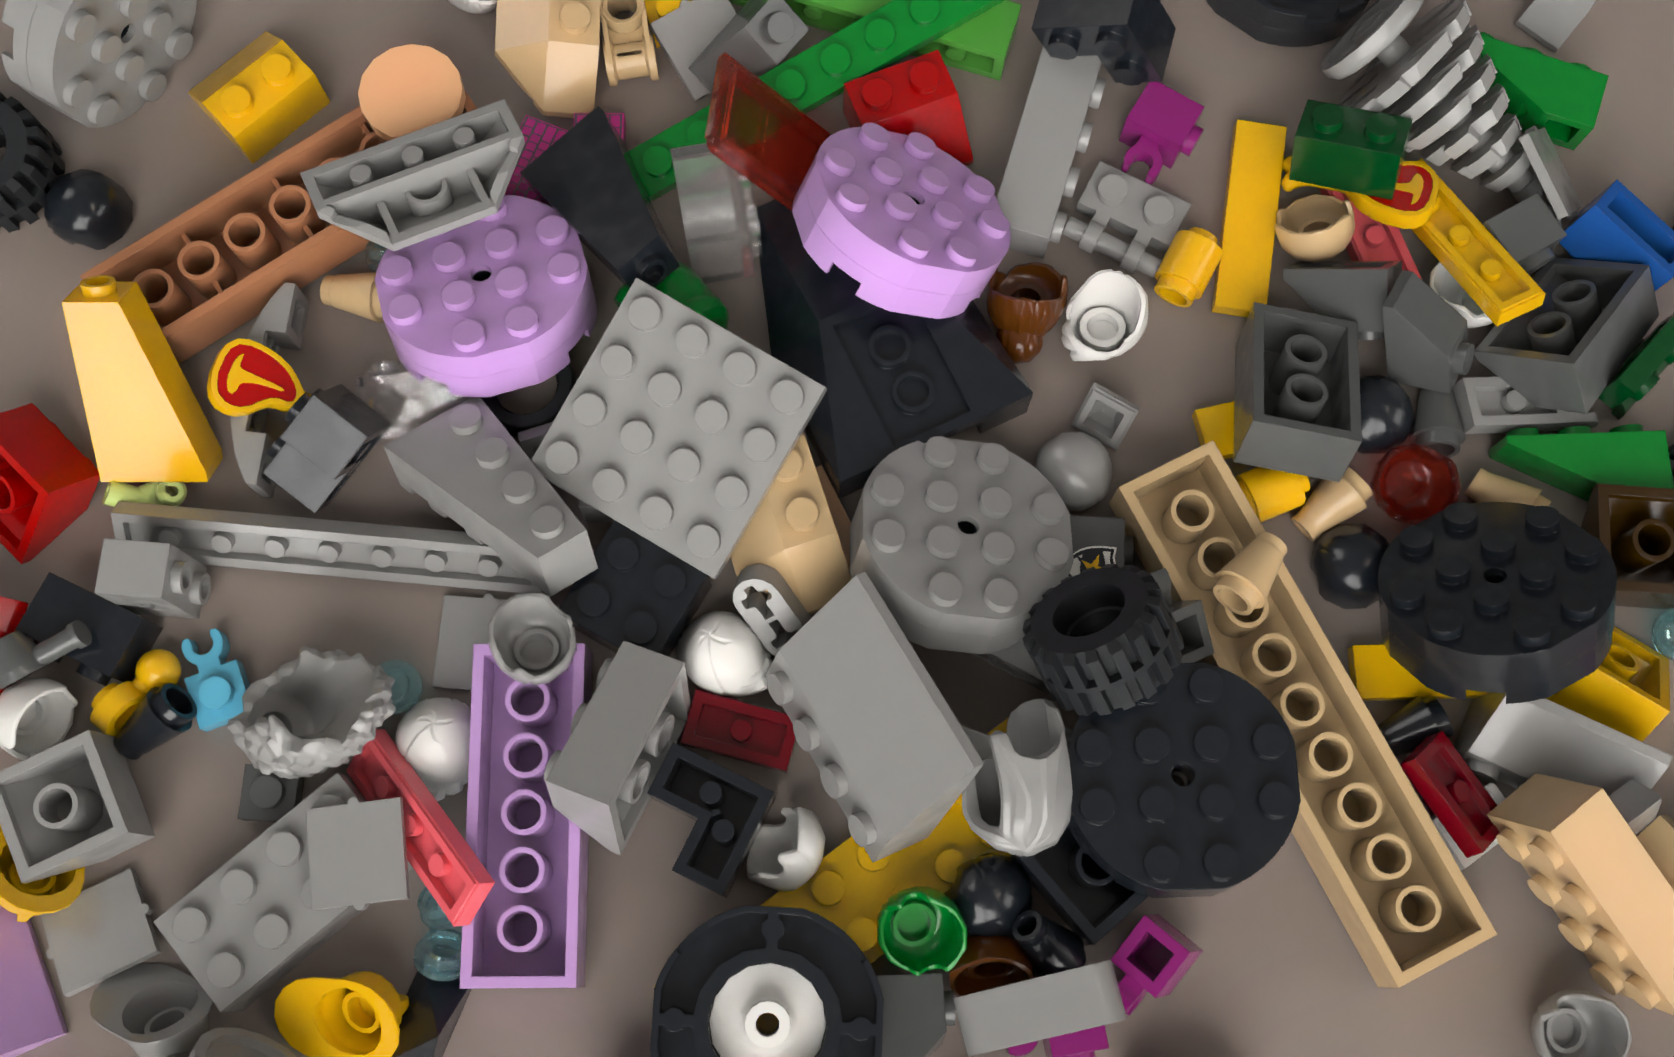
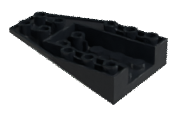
M799 189L753 209L771 356L827 388L825 395L805 427V431L839 499L864 488L867 479L876 466L890 453L900 447L915 441L927 443L930 438L935 436L949 438L975 425L981 434L1027 412L1033 392L973 300L970 301L963 313L943 319L890 312L877 307L855 295L861 285L860 282L846 274L835 264L832 265L828 273H825L803 247L792 213L793 201Z

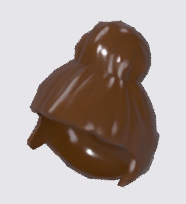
M1040 262L1020 264L1011 268L1006 275L1001 271L998 272L997 268L988 282L987 312L998 329L997 338L1014 364L1030 362L1040 353L1043 347V336L1054 327L1067 304V276L1063 274L1061 276L1049 264Z

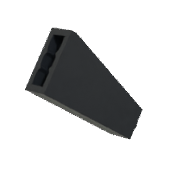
M599 106L593 109L520 172L542 203L554 208L578 233L579 240L628 289H630L636 278L655 288L680 266L625 142Z

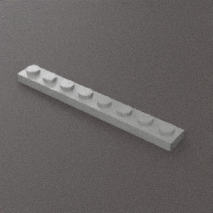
M118 501L111 511L115 539L170 543L203 565L515 593H543V590L503 562L499 553L485 543L480 545L469 537L466 532L125 501Z

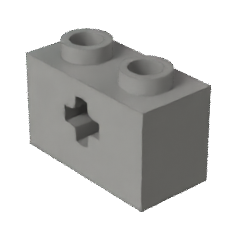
M104 538L94 593L139 615L199 619L201 605H205L210 596L211 580L207 573L208 567L170 543Z

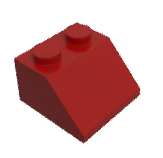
M939 50L844 83L843 113L850 128L862 127L865 123H875L890 132L909 135L912 132L922 133L931 138L937 148L948 153L963 165L967 166L973 163V155L958 92Z
M33 403L0 413V543L22 565L35 558L88 509L100 479L98 469L92 461L84 456L63 435L56 424L50 421Z

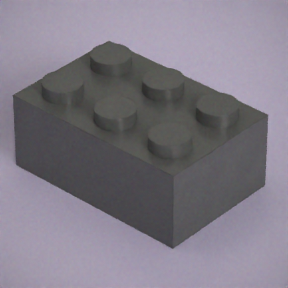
M1254 302L1235 344L1233 462L1340 482L1362 443L1357 322Z

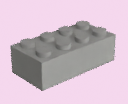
M337 772L153 921L220 1012L243 1011L362 912L356 910L354 906L319 911L311 910L306 809L347 804L348 800L352 797L365 802L366 799L350 777ZM407 860L408 873H409V872H411V871L413 870V867L411 866V864H410L409 861Z

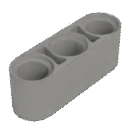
M1112 960L953 998L967 1057L1127 1019Z

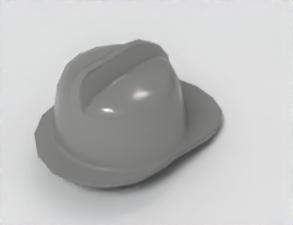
M140 963L104 980L94 990L89 1002L91 1018L101 1028L126 1041L139 1057H166L174 1053L183 1052L190 1054L199 1037L209 1031L210 1021L208 1013L213 1006V1001L195 978L174 967L161 963Z

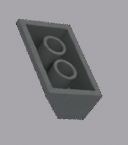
M1555 257L1548 264L1540 268L1532 278L1546 293L1543 305L1499 326L1495 325L1474 351L1476 359L1534 406L1586 414L1659 316L1649 265Z

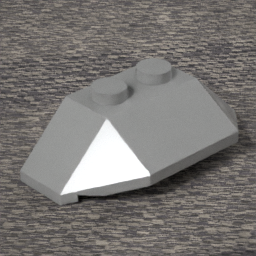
M505 99L309 169L301 172L300 175L320 219L392 251H397L497 213L524 147L525 140Z

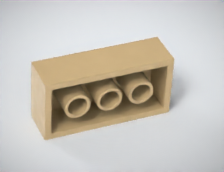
M1535 773L1487 814L1491 822L1500 831L1496 835L1497 842L1511 858L1522 864L1530 876L1527 880L1529 888L1538 899L1552 907L1561 920V923L1558 924L1560 932L1571 945L1585 954L1592 964L1589 972L1602 989L1611 995L1619 993L1634 999L1639 1005L1648 1010L1654 1007L1674 1015V890L1602 787Z

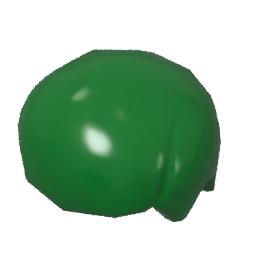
M912 887L892 895L888 902L883 904L877 916V941L890 963L906 971L909 970L916 976L934 969H943L947 972L956 966L967 949V926L955 902L943 892L930 887Z

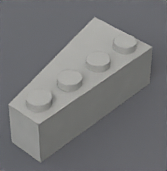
M471 397L383 446L400 486L412 495L416 492L428 501L430 508L444 518L448 516L465 529L466 534L480 545L485 543L499 553L503 562L549 596H553L598 569L586 528L481 397Z

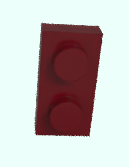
M700 690L695 691L681 739V744L784 773L788 771L796 742L793 724L787 714Z
M1443 731L1426 737L1400 766L1466 858L1483 853L1496 839V835L1500 833L1487 816L1497 804Z

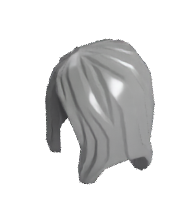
M1034 699L1020 704L1010 713L1006 733L996 730L990 735L992 755L982 759L985 764L962 792L963 815L971 830L994 849L1022 857L1033 856L1057 844L1070 822L1073 795L1070 759L1061 713L1052 701Z

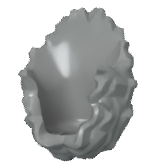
M303 646L299 649L300 655L298 659L281 665L278 671H274L266 678L257 680L248 687L242 696L243 712L228 720L227 728L234 735L236 745L251 760L253 767L260 769L261 773L266 775L274 773L280 778L286 779L311 778L314 773L322 774L329 770V768L347 764L351 760L350 756L361 754L363 746L375 739L376 727L382 726L383 721L395 712L396 707L392 704L393 700L391 699V687L395 679L385 673L381 665L374 667L367 663L366 658L361 653L349 656L346 652L336 649L335 652L326 651L321 653L315 648Z

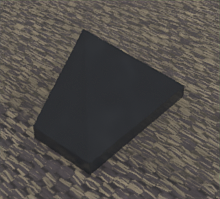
M422 959L407 993L409 1007L402 1015V1021L399 1025V1045L392 1057L443 1056L471 992V989H460L459 973Z

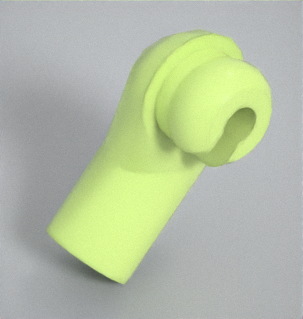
M111 481L106 486L102 503L111 507H115L118 501L179 506L186 498L187 488L184 482H146L140 486H134L124 482Z

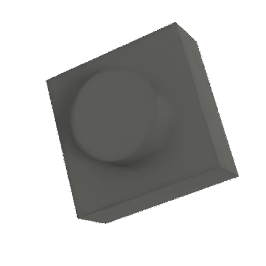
M245 764L238 819L244 821L277 822L302 801L305 777L286 779L280 778L274 773L266 775L261 773L260 769H255L253 764Z

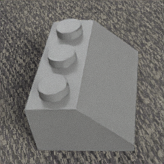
M627 641L622 642L614 659L607 658L602 664L597 677L595 693L588 704L582 703L578 707L571 723V735L562 751L556 750L551 755L544 772V781L546 782L553 807L609 851L618 855H622L651 799L647 792L672 743L674 742L679 745L691 708L685 662Z
M1488 692L1471 700L1454 744L1455 749L1478 780L1488 783H1497V780L1518 789L1535 773L1602 787L1608 796L1631 779L1652 789L1669 767L1673 755L1546 698L1530 702L1506 704V693Z

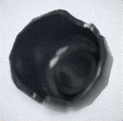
M79 169L61 175L46 195L44 217L48 227L53 229V233L72 245L76 243L95 250H102L123 237L132 221L133 202L124 188L111 178L94 170Z
M1381 375L1359 376L1362 443L1357 451L1361 454H1385L1403 444L1411 433V427L1414 424L1411 399L1405 389L1394 380Z
M1338 524L1322 533L1315 544L1311 557V569L1318 580L1319 594L1326 601L1343 609L1367 608L1378 601V570L1381 559L1390 545L1388 540L1366 524Z
M985 853L959 865L953 886L944 892L945 895L955 902L967 926V937L975 935L1007 937L1012 934V925L1017 916L1024 911L1031 910L1032 907L1030 879L1027 873L1011 857L992 853Z

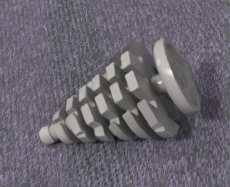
M1377 0L1341 35L1321 62L1320 71L1330 80L1345 79L1377 57L1355 80L1358 83L1345 93L1338 105L1412 118L1407 152L1410 153L1414 149H1422L1424 152L1421 155L1439 167L1452 158L1454 159L1451 163L1453 166L1450 169L1469 179H1473L1484 172L1479 178L1482 181L1478 184L1496 193L1508 188L1511 191V196L1518 203L1536 193L1543 198L1545 191L1537 175L1528 170L1531 163L1521 142L1514 144L1521 134L1520 130L1522 128L1514 114L1506 113L1502 116L1510 101L1506 91L1499 83L1489 89L1496 78L1495 74L1497 71L1488 54L1481 58L1480 53L1483 50L1484 41L1476 24L1470 27V24L1467 25L1472 14L1466 0H1447L1434 7L1424 17L1418 18L1409 27L1407 25L1419 12L1425 0Z

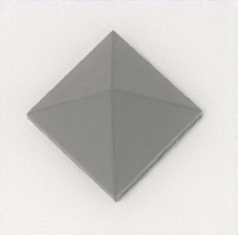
M1094 382L1071 425L1117 450L1141 407Z

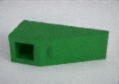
M1480 32L1484 41L1483 50L1480 53L1481 58L1488 54L1497 71L1495 74L1496 78L1489 89L1499 83L1504 87L1510 100L1508 102L1509 106L1503 115L1506 113L1516 115L1522 128L1521 131L1524 134L1525 130L1534 125L1537 129L1545 127L1553 144L1574 150L1594 129L1609 75L1593 71L1587 65L1568 63L1544 55L1535 48L1519 47L1497 40L1488 33Z
M1640 424L1621 425L1610 429L1609 432L1592 433L1589 426L1567 427L1559 430L1557 434H1539V429L1519 428L1508 431L1505 434L1506 437L1488 450L1490 459L1589 502L1593 486L1596 484L1674 489L1666 431H1644L1643 425Z

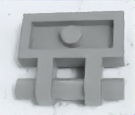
M1099 161L1076 207V211L1092 218V220L1087 224L1070 216L1062 235L1079 242L1078 248L1090 254L1095 250L1121 262L1119 268L1133 274L1137 270L1154 278L1163 259L1145 250L1149 245L1164 253L1167 252L1191 203ZM1109 226L1134 239L1129 244L1104 232V230Z

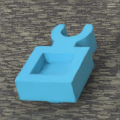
M216 628L209 630L213 646L204 655H200L195 641L189 638L182 640V652L185 658L197 665L199 671L198 674L187 677L184 681L189 695L197 706L196 719L199 729L205 732L227 725L228 720L243 712L242 696L250 686L242 662L235 659L226 663L225 660L230 651L229 640L222 631Z

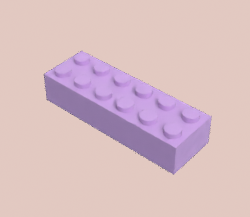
M576 643L577 651L567 671L550 683L533 685L531 683L525 685L512 679L501 671L493 660L489 644H473L466 842L491 875L495 884L470 925L462 926L460 989L585 987L589 834L553 807L546 782L544 781L545 768L551 755L556 750L562 751L571 735V723L578 707L582 703L588 704L592 698L593 654L585 643Z

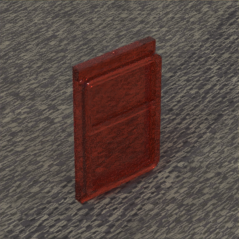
M725 52L717 60L705 132L707 147L712 154L792 211L795 196L820 146L831 134Z

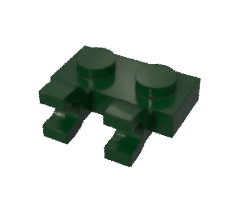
M1674 313L1663 320L1645 339H1641L1598 397L1607 406L1614 409L1611 414L1618 420L1660 380L1659 375L1668 365L1674 362Z

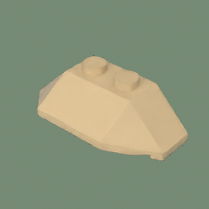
M497 0L494 55L521 89L533 100V104L542 115L574 118V113H590L594 109L600 46L601 0Z
M802 432L730 557L737 578L744 568L754 564H764L776 569L785 579L809 614H813L826 605L851 580V575L805 434ZM767 589L763 591L766 594L769 593Z

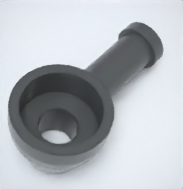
M75 620L69 623L66 629L39 644H36L20 630L0 638V690L42 669L67 653L90 645L92 643V635L88 627L83 622Z

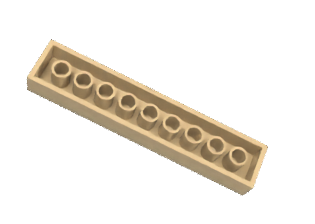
M1212 440L1119 486L1109 505L1117 518H1125V534L1133 536V548L1145 570L1150 573L1160 568H1166L1171 579V596L1173 601L1202 600L1214 654L1198 660L1197 663L1203 662L1220 667L1249 682L1274 705L1287 724L1295 741L1301 798L1297 818L1291 832L1377 986L1399 988L1497 935L1284 562L1282 561L1264 606L1254 609L1250 615H1240L1230 611L1214 596L1213 587L1216 585V573L1254 540L1260 532H1266L1215 442Z

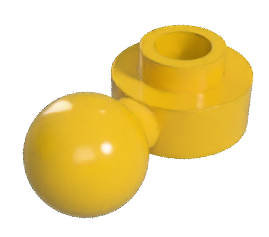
M153 649L146 652L139 658L136 664V678L133 681H126L119 685L111 683L100 690L91 703L93 708L90 715L91 723L104 734L115 736L151 688L162 687L167 683L176 685L181 676V664L172 652L164 649Z

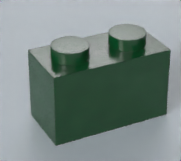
M1308 99L1294 138L1289 180L1392 200L1403 167L1413 119Z

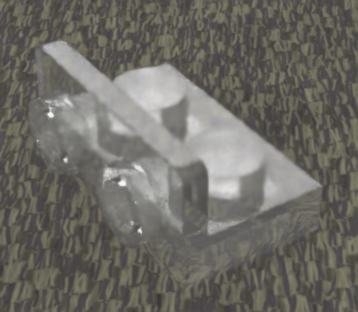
M387 359L368 363L369 371L363 372L354 379L357 397L392 424L381 439L400 437L469 399V397L450 394L446 384L436 382L427 377L421 382L405 367H401L399 359Z

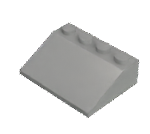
M866 571L855 575L778 650L765 676L772 699L776 704L782 705L793 724L794 735L799 746L804 751L810 753L817 765L825 791L831 798L837 800L847 817L848 828L852 838L860 847H864L873 863L928 838L985 764Z

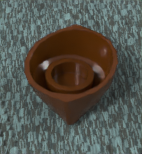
M975 935L967 937L966 951L956 966L949 971L950 988L957 997L1035 978L1033 965L1020 944L1004 936L983 937Z

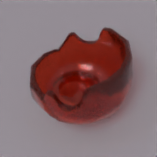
M1415 443L1390 449L1376 462L1370 482L1377 506L1392 519L1408 525H1416L1444 510L1448 505L1456 503L1462 488L1457 466L1452 459L1429 446Z

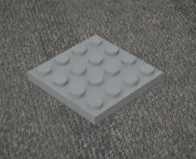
M636 278L531 461L546 480L713 579H718L825 395L827 388Z

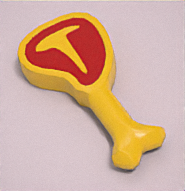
M1292 155L1283 160L1282 169L1286 175L1281 181V186L1284 191L1290 192L1302 186H1311L1344 193L1361 213L1375 221L1392 227L1416 229L1424 225L1430 218L1438 198L1439 181L1436 172L1429 165L1417 161H1404L1393 198L1389 200L1289 180Z
M237 338L225 344L216 355L208 374L207 394L209 401L215 409L233 417L246 416L265 408L287 412L303 394L312 395L304 391L296 373L280 355L251 339Z

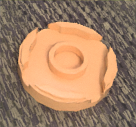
M416 44L390 48L373 59L362 74L358 90L361 112L375 133L387 141L463 114L466 101L461 75L448 56L430 46Z

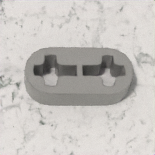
M754 564L747 566L740 572L733 591V603L763 646L772 655L776 656L778 650L792 637V634L789 632L799 631L811 619V616L776 569L764 564ZM753 586L758 592L751 594L749 589ZM766 589L769 591L767 600L760 591ZM780 624L787 632L781 634L778 632Z

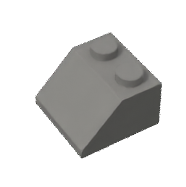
M87 730L0 771V825L21 883L34 882L103 862L155 837L125 756L118 751L114 744V736Z

